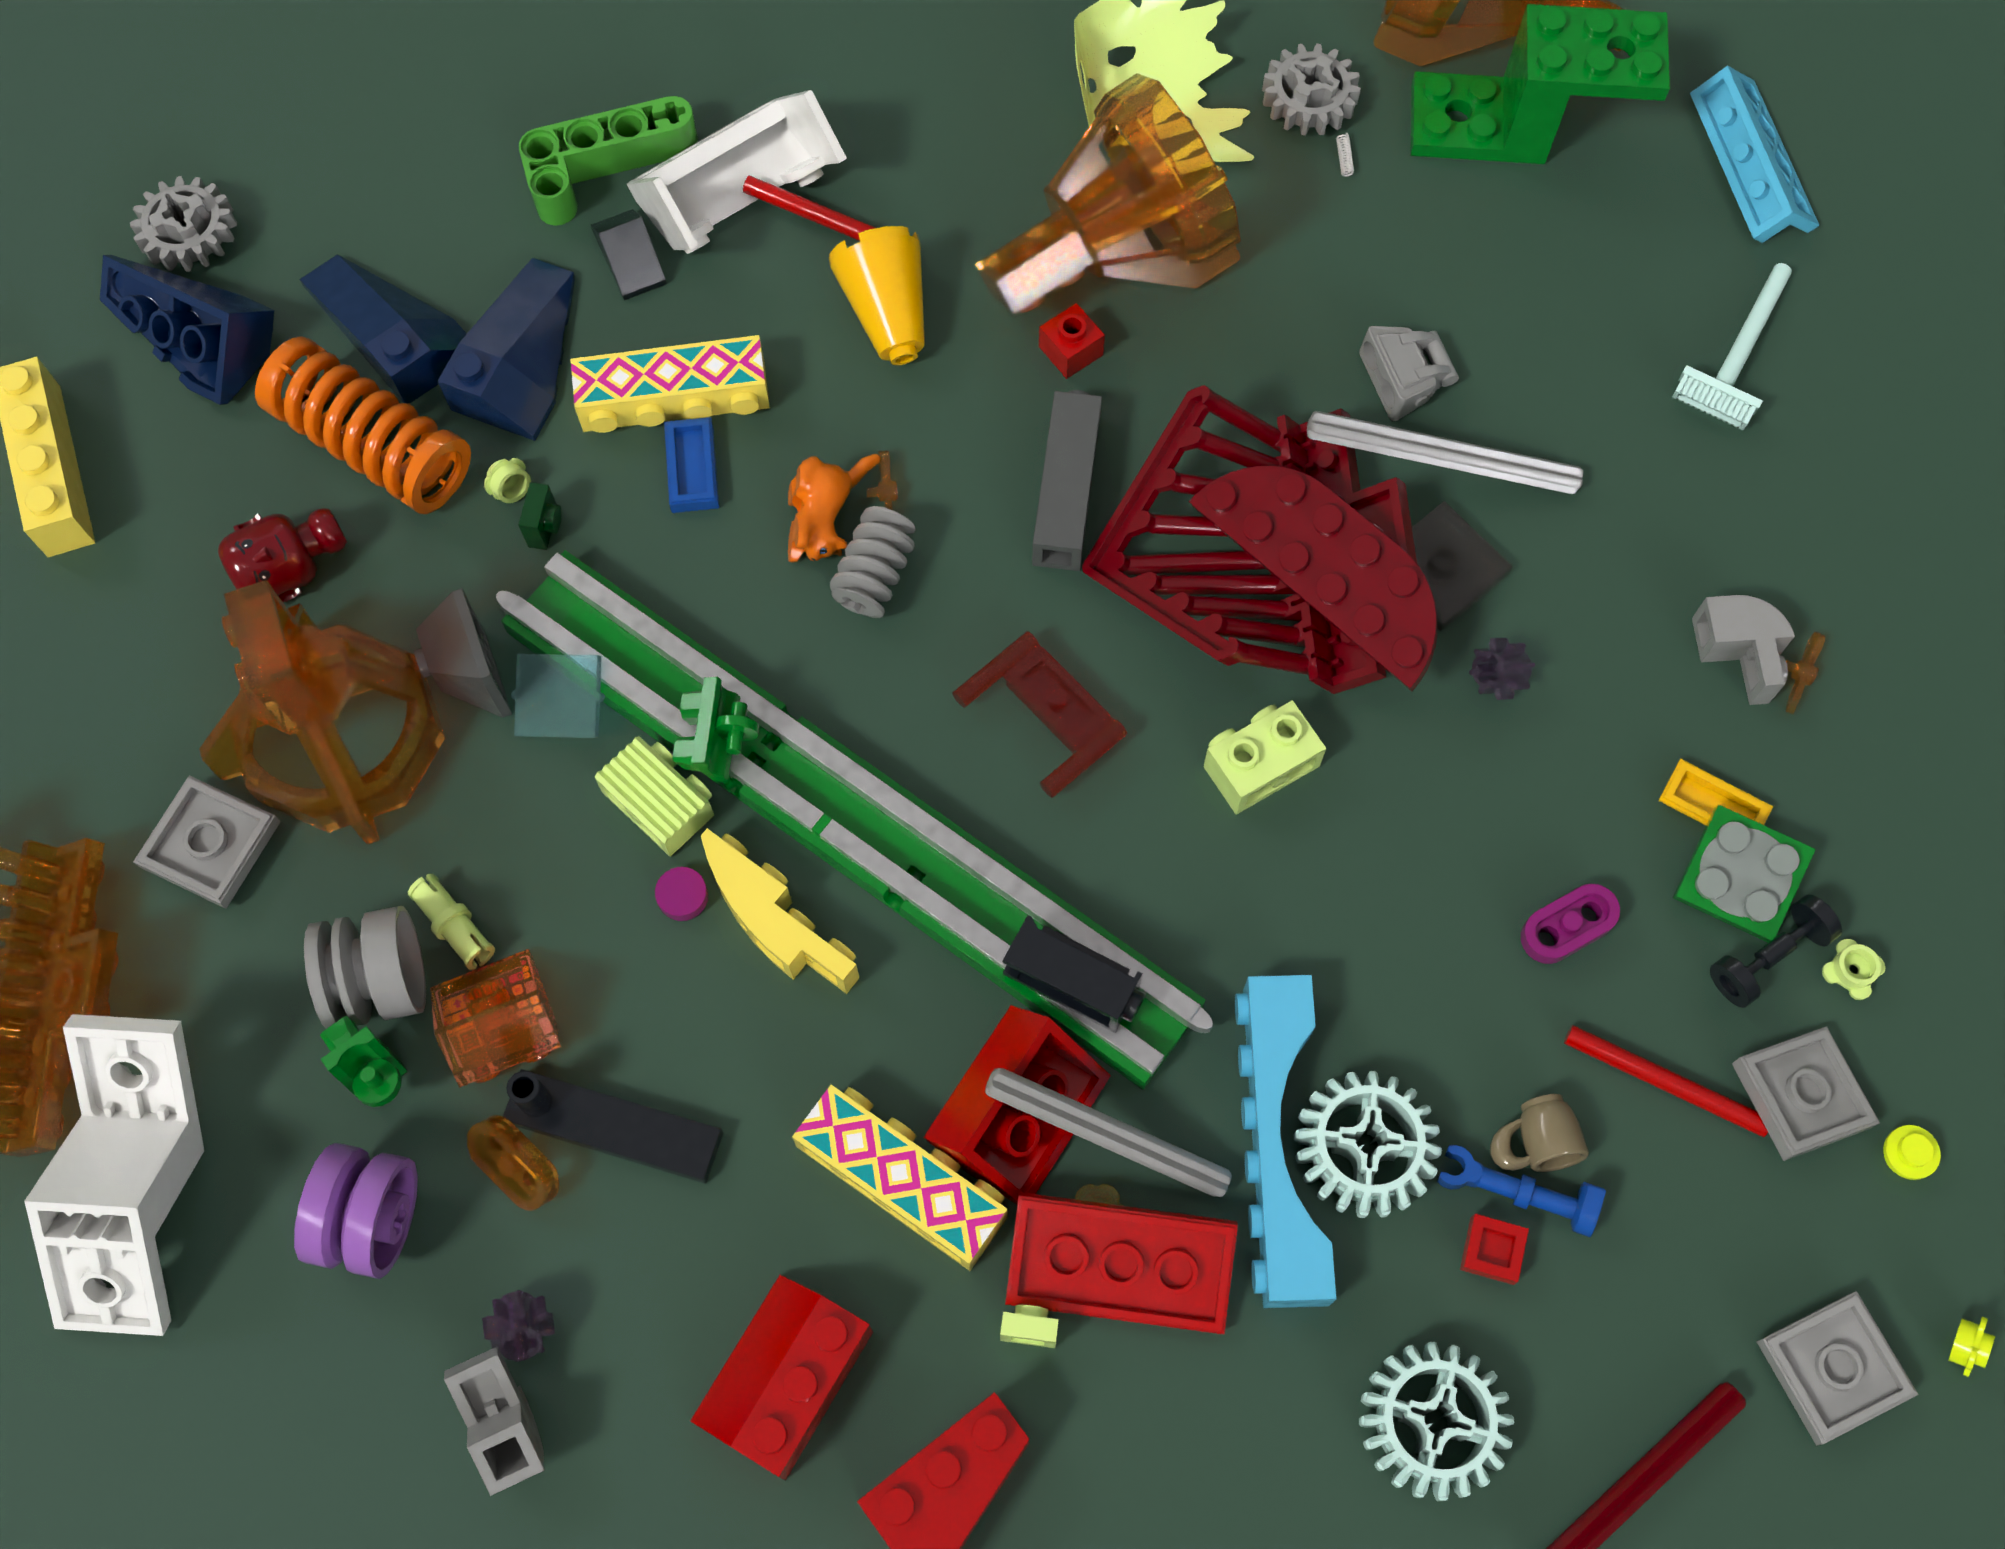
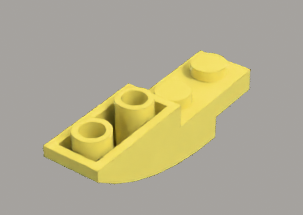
M707 828L701 835L707 860L725 902L753 943L793 980L807 964L847 994L860 978L857 965L853 962L856 959V955L839 940L832 938L827 943L813 932L816 928L815 925L800 911L791 908L788 913L786 912L792 904L788 887H786L788 880L780 871L768 863H764L759 867L746 857L749 852L738 840L727 833L720 838Z

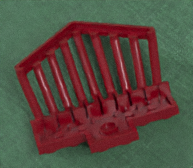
M1205 385L1194 388L1185 395L1082 565L1083 572L1226 666L1244 663L1309 675V681L1332 694L1386 678V670L1273 574L1157 575L1164 573L1266 569L1246 551L1125 555L1123 553L1132 537L1145 532L1152 534L1228 537L1204 516L1160 515L1148 512L1161 492L1171 490L1178 493L1195 495L1207 484L1216 480L1178 473L1174 470L1185 451L1199 449L1247 468L1254 466H1279L1297 470L1317 479L1399 545L1417 563L1406 484L1403 481L1394 477L1361 490L1355 448L1312 440L1307 437L1308 422L1299 425L1285 414L1277 417V429ZM1342 408L1330 412V414L1351 418ZM1210 412L1280 452L1281 456H1269L1204 431L1200 426ZM1127 575H1138V576H1135V577H1133V578H1130V577L1127 576ZM1294 594L1280 601L1190 596ZM1158 595H1174V596H1172V597H1170V598H1168V599L1165 600V599L1161 598V597L1158 596ZM1191 616H1207V617L1204 618V619H1202V620H1200V621H1197L1196 619L1192 618ZM1236 618L1286 620L1300 622H1298L1294 626H1286ZM1238 639L1303 647L1305 650L1299 654L1247 644Z

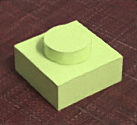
M1016 1305L1015 1313L1003 1312L1000 1341L1055 1348L1059 1319L1048 1318V1309L1043 1307Z

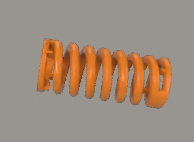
M300 336L282 343L268 357L258 374L255 385V399L257 405L277 420L288 423L295 432L307 436L316 446L327 449L334 458L345 461L351 469L366 475L376 486L386 488L389 494L399 499L415 512L429 514L436 511L450 499L462 484L471 460V449L466 440L450 430H438V425L432 418L419 416L417 410L410 404L399 403L398 398L391 391L379 390V386L374 380L360 377L354 367L341 364L336 355L327 352L313 340ZM302 356H307V360L294 373L290 369L291 366ZM324 369V375L319 379V381L314 386L313 390L310 392L318 377L319 372ZM286 374H288L292 379L286 390L285 398L282 399V385ZM344 382L342 390L337 394L329 409L322 414L324 405L330 400L337 386ZM363 395L361 404L356 408L350 420L342 426L344 417L349 413L356 399ZM305 396H307L308 399H306L304 402H302V400L305 398ZM382 408L381 415L372 430L362 438L364 430L374 414ZM401 422L400 429L393 441L382 450L390 432ZM421 435L415 450L412 449L410 445ZM408 452L410 456L402 463L405 453ZM454 462L455 464L448 480L445 481L443 478L445 477V475L447 474V472L449 471ZM438 483L442 485L433 495L422 498L423 495L427 494Z

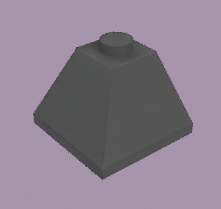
M463 589L452 591L416 629L421 648L414 650L419 669L424 678L432 676L440 690L448 695L502 718L512 715L485 630Z

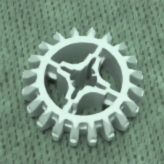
M1370 1071L1367 1074L1364 1085H1361L1359 1077L1355 1072L1347 1073L1344 1082L1345 1089L1334 1078L1328 1080L1325 1085L1328 1096L1315 1091L1309 1098L1315 1110L1302 1109L1298 1116V1119L1309 1128L1296 1130L1294 1141L1310 1147L1298 1151L1295 1159L1300 1164L1313 1163L1314 1165L1303 1176L1304 1181L1309 1184L1320 1178L1325 1184L1319 1190L1317 1197L1324 1201L1332 1191L1340 1196L1336 1203V1210L1341 1213L1346 1210L1351 1200L1356 1201V1213L1359 1218H1365L1369 1214L1371 1202H1373L1376 1212L1381 1218L1387 1217L1391 1213L1390 1200L1400 1210L1407 1209L1411 1205L1408 1192L1414 1196L1421 1197L1427 1191L1421 1178L1431 1180L1438 1172L1437 1168L1427 1160L1437 1159L1442 1154V1148L1436 1144L1426 1142V1140H1430L1440 1133L1439 1126L1434 1124L1423 1125L1422 1120L1431 1113L1430 1106L1422 1105L1415 1110L1411 1102L1417 1095L1416 1089L1410 1088L1403 1096L1395 1092L1399 1085V1080L1393 1076L1390 1077L1384 1087H1380L1376 1071ZM1361 1105V1114L1357 1118L1356 1126L1340 1127L1337 1132L1326 1130L1327 1122L1334 1113L1348 1106ZM1382 1110L1399 1123L1407 1140H1404V1134L1391 1132L1385 1127L1382 1121ZM1366 1128L1367 1135L1374 1138L1371 1143H1378V1147L1370 1155L1368 1162V1154L1361 1151L1364 1145L1358 1147L1356 1144ZM1327 1148H1331L1333 1154L1342 1155L1350 1161L1353 1166V1179L1356 1181L1344 1175L1335 1166ZM1398 1156L1408 1158L1407 1166L1402 1176L1386 1184L1373 1185L1374 1175L1378 1171L1380 1161H1394Z
M1436 1342L1425 1344L1423 1360L1413 1345L1405 1347L1403 1349L1405 1366L1393 1355L1384 1360L1385 1368L1392 1378L1377 1371L1369 1377V1381L1381 1391V1395L1365 1392L1361 1396V1402L1368 1407L1376 1409V1415L1368 1414L1359 1418V1425L1364 1428L1376 1427L1378 1435L1363 1442L1364 1448L1366 1450H1373L1382 1446L1386 1455L1377 1459L1374 1464L1375 1468L1378 1471H1383L1394 1463L1398 1469L1393 1475L1391 1483L1396 1488L1402 1487L1410 1476L1414 1477L1412 1495L1417 1498L1425 1496L1430 1482L1432 1483L1436 1501H1446L1450 1493L1449 1482L1459 1498L1467 1497L1471 1494L1468 1477L1479 1487L1487 1486L1490 1483V1479L1482 1464L1495 1471L1501 1470L1505 1463L1492 1449L1494 1447L1506 1450L1510 1449L1513 1444L1512 1439L1508 1436L1498 1433V1427L1513 1425L1514 1417L1510 1414H1498L1496 1406L1509 1400V1395L1507 1392L1491 1395L1487 1387L1497 1380L1498 1377L1495 1372L1490 1371L1480 1378L1477 1377L1474 1373L1480 1365V1358L1476 1355L1470 1356L1462 1366L1459 1365L1460 1348L1455 1345L1447 1348L1443 1360L1440 1358ZM1424 1374L1438 1375L1436 1385L1430 1389L1429 1396L1425 1402L1414 1400L1405 1402L1396 1399L1401 1387L1411 1377ZM1454 1383L1459 1385L1471 1399L1477 1413L1478 1425H1476L1475 1420L1469 1419L1458 1410L1456 1404L1457 1388L1454 1387ZM1438 1407L1444 1413L1440 1418L1446 1417L1447 1425L1454 1428H1445L1434 1434L1428 1429L1432 1424L1426 1425L1425 1416L1419 1414H1427ZM1393 1416L1397 1417L1399 1422L1410 1426L1415 1432L1417 1438L1415 1453L1419 1454L1417 1460L1407 1453L1401 1445L1394 1429ZM1449 1439L1460 1442L1467 1440L1476 1443L1467 1459L1453 1469L1434 1468L1437 1456L1442 1454L1445 1443Z

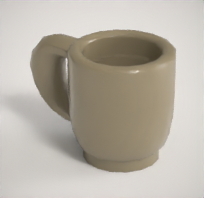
M1560 1094L1543 1095L1521 1105L1522 1114L1520 1119L1501 1127L1493 1136L1490 1144V1155L1494 1163L1502 1169L1511 1171L1523 1169L1529 1165L1533 1171L1537 1172L1561 1170L1582 1162L1589 1155L1579 1121L1572 1108L1564 1101L1563 1096ZM1518 1129L1521 1130L1527 1154L1523 1158L1516 1157L1511 1150V1138Z

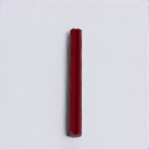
M1728 1382L1719 1384L1546 1549H1597L1745 1408L1746 1400L1743 1395Z

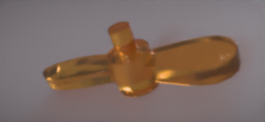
M880 450L878 455L881 457V461L878 465L881 482H878V487L866 488L867 497H878L879 501L884 502L885 508L893 510L892 501L898 499L896 481H891L888 450Z
M1814 632L1811 635L1802 660L1797 664L1786 660L1787 669L1792 673L1791 678L1795 680L1786 705V712L1792 715L1796 710L1805 685L1810 686L1819 671V668L1814 666L1825 642V635L1819 632Z

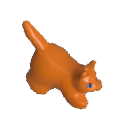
M871 454L861 458L850 471H846L835 464L824 463L817 456H811L802 461L797 469V475L790 482L788 490V505L794 506L798 511L790 527L788 539L789 562H797L803 552H806L811 561H818L821 558L832 555L842 556L841 549L846 548L847 542L838 537L834 521L851 489L881 461V457L878 454Z

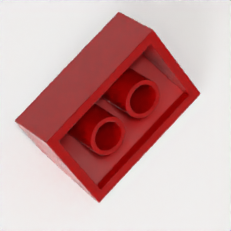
M1010 1005L923 1138L932 1146L954 1159L961 1166L962 1170L976 1179H981L990 1184L1004 1197L1018 1205L1019 1192L1037 1193L1074 1134L989 1097L985 1093V1088L992 1071L997 1068H1004L1088 1107L1093 1105L1111 1075L1050 1017Z
M779 1275L690 1421L786 1481L872 1336L873 1330L870 1324L826 1297Z

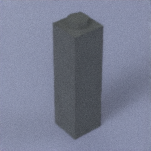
M1081 390L1054 392L1033 538L1032 566L1080 571L1100 426L1102 396L1090 395Z

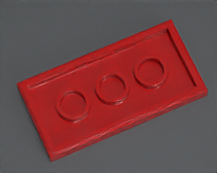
M1019 1192L1005 1305H1031L1046 1308L1048 1311L1224 1334L1238 1223L1233 1220Z

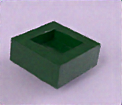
M530 482L518 526L529 548L547 550L551 533L556 534L560 528L561 506L556 504L549 485Z

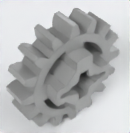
M1318 43L1313 51L1308 52L1303 44H1298L1297 52L1294 55L1286 49L1282 50L1280 61L1271 60L1268 73L1264 75L1262 87L1264 92L1263 105L1272 107L1270 118L1276 120L1283 117L1285 119L1283 129L1288 131L1295 124L1300 126V133L1306 136L1311 127H1315L1319 135L1325 134L1326 125L1328 124L1336 130L1340 129L1343 118H1352L1361 90L1358 87L1359 72H1350L1352 61L1345 59L1339 62L1337 60L1339 50L1333 49L1327 55L1322 53V46Z
M178 176L175 180V186L168 187L166 183L161 181L158 183L159 193L156 195L147 191L143 193L148 202L146 206H134L133 211L138 219L131 221L130 227L136 234L133 237L142 253L147 255L152 264L156 265L162 261L167 271H172L177 263H181L185 271L190 272L193 262L198 260L207 267L210 265L208 255L214 253L218 256H223L225 252L220 244L222 242H233L235 239L230 231V228L237 226V221L232 214L234 210L225 194L221 195L214 183L205 187L200 177H195L190 185H186L182 176ZM182 221H185L186 227H183Z

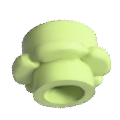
M511 458L510 461L501 459L494 462L489 467L484 481L486 492L489 495L493 494L495 499L501 500L504 503H514L522 499L526 495L529 483L531 482L530 475L525 471L526 466L524 462L518 458Z

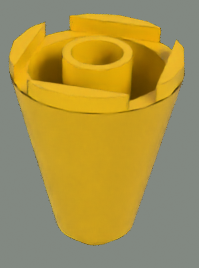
M885 226L858 233L859 243L847 248L844 240L834 247L829 254L830 267L879 357L882 360L891 361L892 365H904L918 358L917 353L925 346L921 244L919 236L916 232H914L913 236H910L909 229L904 226Z

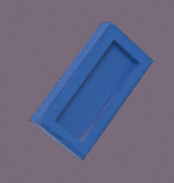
M712 418L664 422L671 512L679 513L718 509L719 495Z

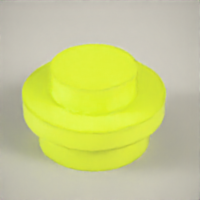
M1901 1126L1893 1130L1884 1142L1883 1152L1888 1167L1905 1179H1923L1934 1173L1939 1166L1941 1159L1939 1145L1931 1133L1919 1126Z

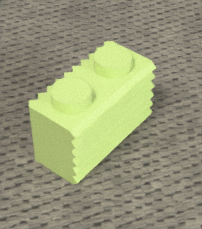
M638 736L634 738L632 743L627 744L626 748L620 751L617 757L612 758L609 764L604 765L603 769L596 773L595 779L602 793L671 857L714 816L708 801L712 794L693 774L687 779L681 776L673 768L677 765L673 761V755L662 744L656 742L650 747Z

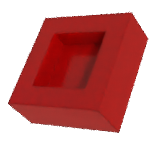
M1474 1214L1470 1218L1460 1270L1515 1285L1519 1281L1529 1228Z

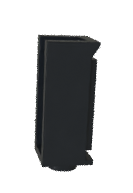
M1029 914L1003 958V963L1006 964L1003 975L1116 1033L1123 1019L1129 1022L1134 1020L1146 996L1145 993L1139 991L1143 973L1137 971L1135 977L1129 975V968L1045 925L1042 930L1039 929Z

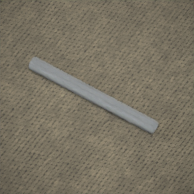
M1314 411L1307 424V437L1312 440L1568 494H1575L1583 483V470L1579 466L1321 411Z

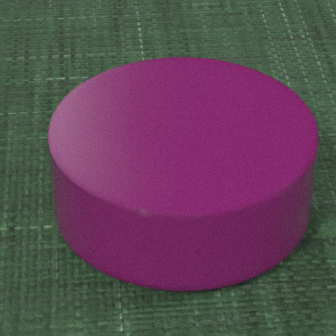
M676 867L666 871L657 881L655 899L659 908L667 917L676 921H687L697 917L705 909L708 902V889L704 879L697 871L688 867Z

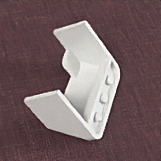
M812 90L776 98L756 108L627 183V186L635 201L673 250H684L688 254L710 242L707 233L714 229L713 225L758 200V198L743 193V185L749 175L777 187L797 181L799 186L803 187L824 175L821 167L840 163L847 159L814 93Z

